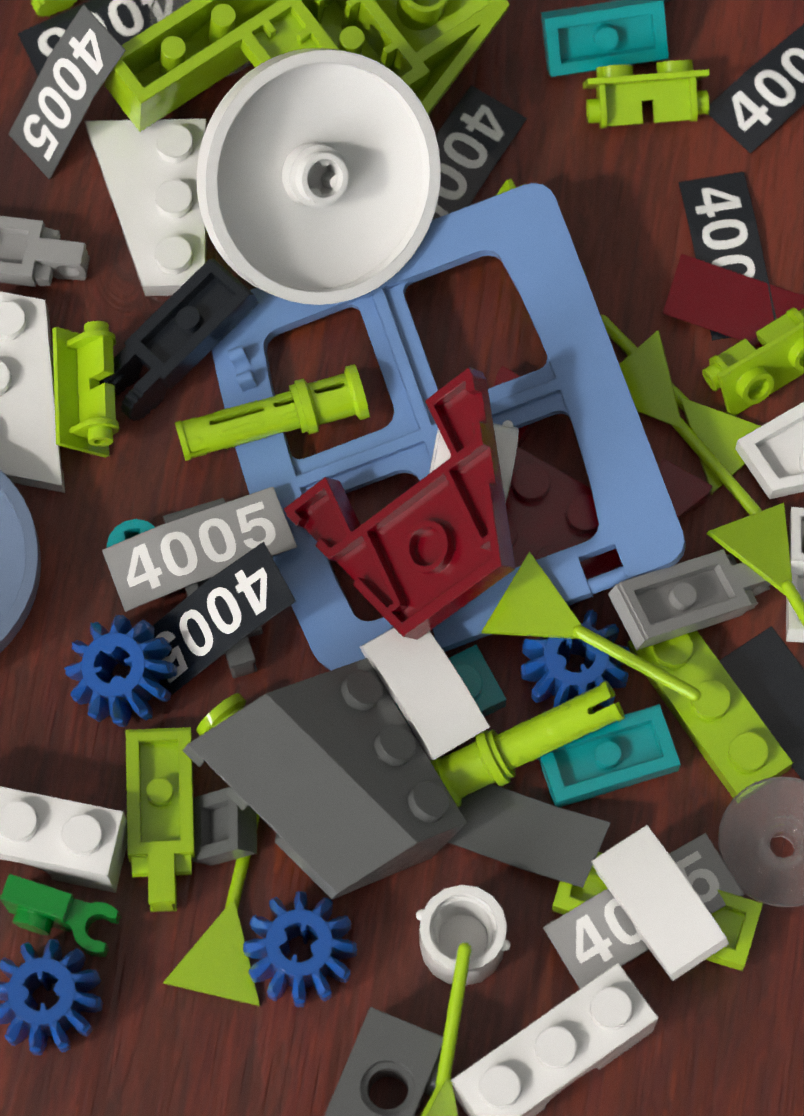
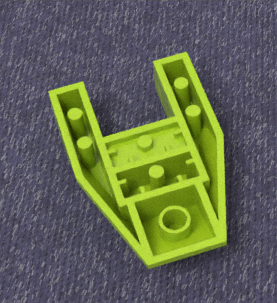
M191 0L121 45L126 51L104 81V86L138 131L141 132L249 61L254 67H257L275 56L290 51L306 48H328L360 54L389 68L413 90L429 115L508 11L510 4L507 0Z

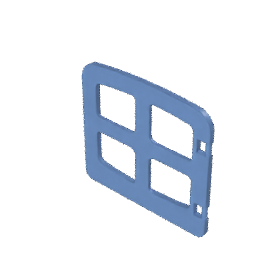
M525 184L432 220L422 243L404 267L380 287L352 300L324 305L302 304L282 299L259 288L251 289L250 291L255 295L259 304L212 349L224 408L227 409L275 396L267 356V347L272 338L346 308H356L361 312L394 406V416L389 425L381 430L304 459H296L291 455L285 432L235 446L249 494L274 487L297 548L274 555L272 558L296 600L291 606L314 656L329 671L365 659L360 646L392 629L393 626L384 617L374 621H363L356 617L338 582L330 560L315 546L317 541L305 528L296 526L287 517L284 508L324 477L339 480L345 493H349L400 473L413 474L419 480H422L429 474L438 427L425 400L436 393L438 388L409 310L405 291L414 282L483 256H494L502 261L525 304L547 354V362L541 369L488 389L493 423L502 425L504 421L509 420L513 423V427L521 428L555 414L567 415L571 419L589 477L599 522L598 530L591 539L536 560L569 606L591 598L593 594L612 588L621 581L672 567L684 555L686 543L683 530L563 215L552 191L542 184ZM617 549L622 567L586 579L581 561ZM520 566L516 567L511 573L433 628L434 638L444 652L491 635L482 634L481 631Z

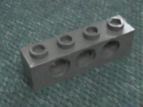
M370 1007L324 1116H418L426 1095L432 1096L436 1088L443 1037ZM384 1077H393L400 1080L408 1090L405 1101L399 1107L390 1110L381 1109L374 1105L369 1098V1091L377 1080Z

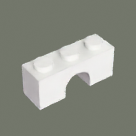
M0 786L1 860L14 861L38 868L48 873L52 880L116 893L128 844L127 820L123 811Z
M617 963L452 1079L454 1097L467 1116H535L545 1109L546 1104L575 1080L596 1067L600 1070L651 1034L658 1017L619 963Z

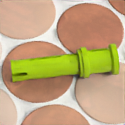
M356 365L345 366L343 374L307 383L304 378L295 380L294 384L289 385L290 391L269 398L237 405L201 417L175 422L185 461L206 455L207 453L235 447L299 428L302 433L308 432L310 435L317 433L319 426L354 415L360 420L370 418L364 389Z
M605 680L599 686L525 722H521L500 734H497L493 729L490 731L484 730L475 736L476 741L449 755L430 760L455 804L457 807H460L462 798L495 782L501 787L510 783L511 778L516 775L515 768L532 762L615 721L624 720L625 716L620 702L593 712L592 708L616 696L609 682Z

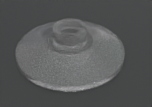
M793 777L767 778L743 789L730 802L719 827V854L729 875L746 895L770 906L788 908L804 905V780ZM777 837L788 839L793 845V854L785 858L776 856L771 851L770 841Z

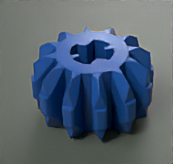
M593 609L587 611L581 625L614 643L619 634V628L616 624L606 625L598 631L595 629L597 612ZM539 637L540 639L530 638L524 640L522 653L530 660L521 666L520 673L523 680L537 682L531 692V698L535 703L545 701L553 695L555 697L554 708L599 686L605 680L609 682L612 688L626 687L629 674L619 667L624 663L580 639ZM618 645L630 652L627 646ZM571 654L581 655L585 658L584 664L580 666L579 673L570 672L565 669L566 662H570ZM615 697L610 698L600 703L599 705L606 708L614 704Z
M115 615L110 633L99 622L90 623V633L94 641L89 646L79 640L72 642V649L82 657V662L72 663L64 667L66 676L72 680L79 681L70 695L80 705L89 703L88 715L94 720L101 722L110 715L114 724L119 727H126L131 719L132 710L144 720L152 719L153 710L148 701L153 696L164 702L171 700V693L160 685V680L171 679L178 674L177 667L173 663L163 660L171 651L172 646L164 637L154 638L155 628L149 622L141 620L132 628L130 620L124 615ZM117 664L122 666L129 665L131 667L130 673L125 679L121 676L111 675Z
M297 891L294 896L295 910L286 911L283 902L278 897H274L269 901L271 913L275 918L273 922L262 916L255 915L250 920L251 929L262 938L244 942L243 951L245 956L261 959L249 969V975L253 982H262L273 977L267 990L270 999L277 1001L283 996L288 986L293 987L294 1005L296 1007H304L307 1001L306 988L314 986L318 997L322 1001H327L332 998L329 983L325 979L327 976L338 982L347 983L351 977L350 969L338 960L355 957L357 955V944L348 939H340L352 927L348 916H339L328 921L333 910L332 900L324 897L311 912L308 911L306 892ZM302 936L304 944L308 943L309 938L313 939L314 942L310 945L313 957L307 961L298 962V957L294 954L291 960L287 959L286 957L291 953L288 942L292 938Z
M48 940L45 945L43 958H38L37 952L30 942L23 943L20 948L25 963L18 967L10 959L3 958L0 961V969L10 978L9 982H0V1001H5L0 1004V1025L11 1023L7 1028L5 1039L12 1046H16L30 1034V1051L34 1055H42L46 1049L48 1036H53V1040L61 1052L69 1051L71 1043L65 1031L73 1027L80 1035L89 1036L93 1028L80 1014L81 1012L95 1013L102 1010L103 1002L101 998L94 994L86 993L101 982L99 974L96 970L80 971L86 957L77 948L69 952L61 960L62 949L58 940ZM51 984H55L53 990L59 998L57 1004L48 1009L44 1003H41L40 1011H35L38 1004L32 996L34 991L43 985L49 992Z

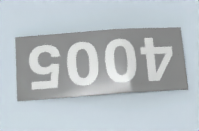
M270 487L157 526L105 548L102 552L123 608L127 612L188 585L215 576L262 542L267 546L271 556L297 548L274 487Z
M706 833L669 853L710 914L726 905L717 889L738 896L744 895ZM609 889L602 891L543 927L580 989L615 964L619 963L622 966L649 950L638 935L632 920Z

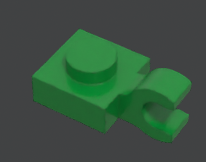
M9 874L0 897L8 912L15 914L12 923L47 936L50 935L52 927L67 932L72 930L79 947L85 953L94 957H106L109 948L106 943L93 940L88 936L91 924L97 920H107L110 923L119 924L121 918L119 912L107 903L84 902L75 899L70 893Z

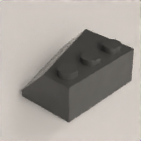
M367 658L268 692L188 743L182 750L198 767L206 762L230 786L226 794L242 810L250 806L276 832L275 843L332 900L431 859L467 823Z

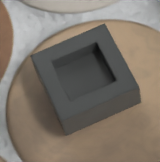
M230 787L193 798L195 858H192V862L213 866L257 854V813L250 806L242 810L226 794Z

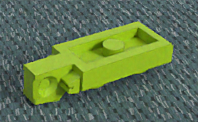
M191 727L126 730L129 862H132L133 877H148L150 912L177 911L176 875H192V858H195L193 761L182 751L188 743L192 742Z

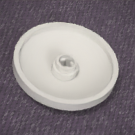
M306 48L290 51L275 56L249 71L229 90L214 111L202 139L198 156L196 174L197 196L203 223L212 243L225 262L244 280L266 293L292 302L312 305L340 303L363 296L387 282L404 267L422 243L432 222L439 197L441 181L439 147L434 128L421 101L413 90L389 68L363 55L343 50Z

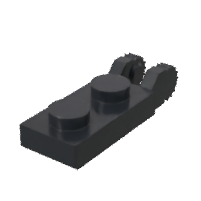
M214 258L209 259L124 342L126 347L114 357V374L100 380L99 385L103 383L115 385V396H120L128 386H131L138 379L142 366H146L149 371L124 396L125 398L121 401L122 406L120 407L122 412L133 421L145 418L152 409H155L163 401L167 388L172 389L259 304L257 298Z

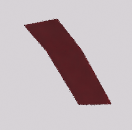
M681 253L663 314L741 341L746 339L750 344L762 347L763 345L758 341L756 332L774 321L768 283ZM769 284L776 319L786 314L793 307L798 311L804 308L803 294Z

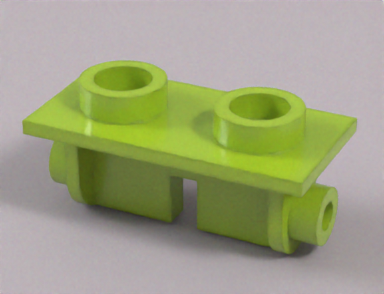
M674 60L656 63L657 73L633 75V66L631 64L597 67V78H588L583 82V89L596 88L597 95L595 99H586L587 122L599 123L600 129L612 126L643 124L642 101H652L654 123L697 121L698 115L709 114L708 91H697L696 81L703 80L709 76V69L693 70V60Z
M793 307L783 316L756 332L757 339L763 345L756 350L744 339L721 354L709 358L710 366L703 369L702 374L713 391L721 388L729 415L736 416L752 405L762 402L770 394L804 374V308L798 311Z
M104 321L87 322L84 324V332L81 334L55 327L52 331L56 445L106 458L109 456V445L113 443V435L119 431V422L116 420L115 385L108 383L99 385V381L114 374L113 346L116 344V336L109 331V324Z

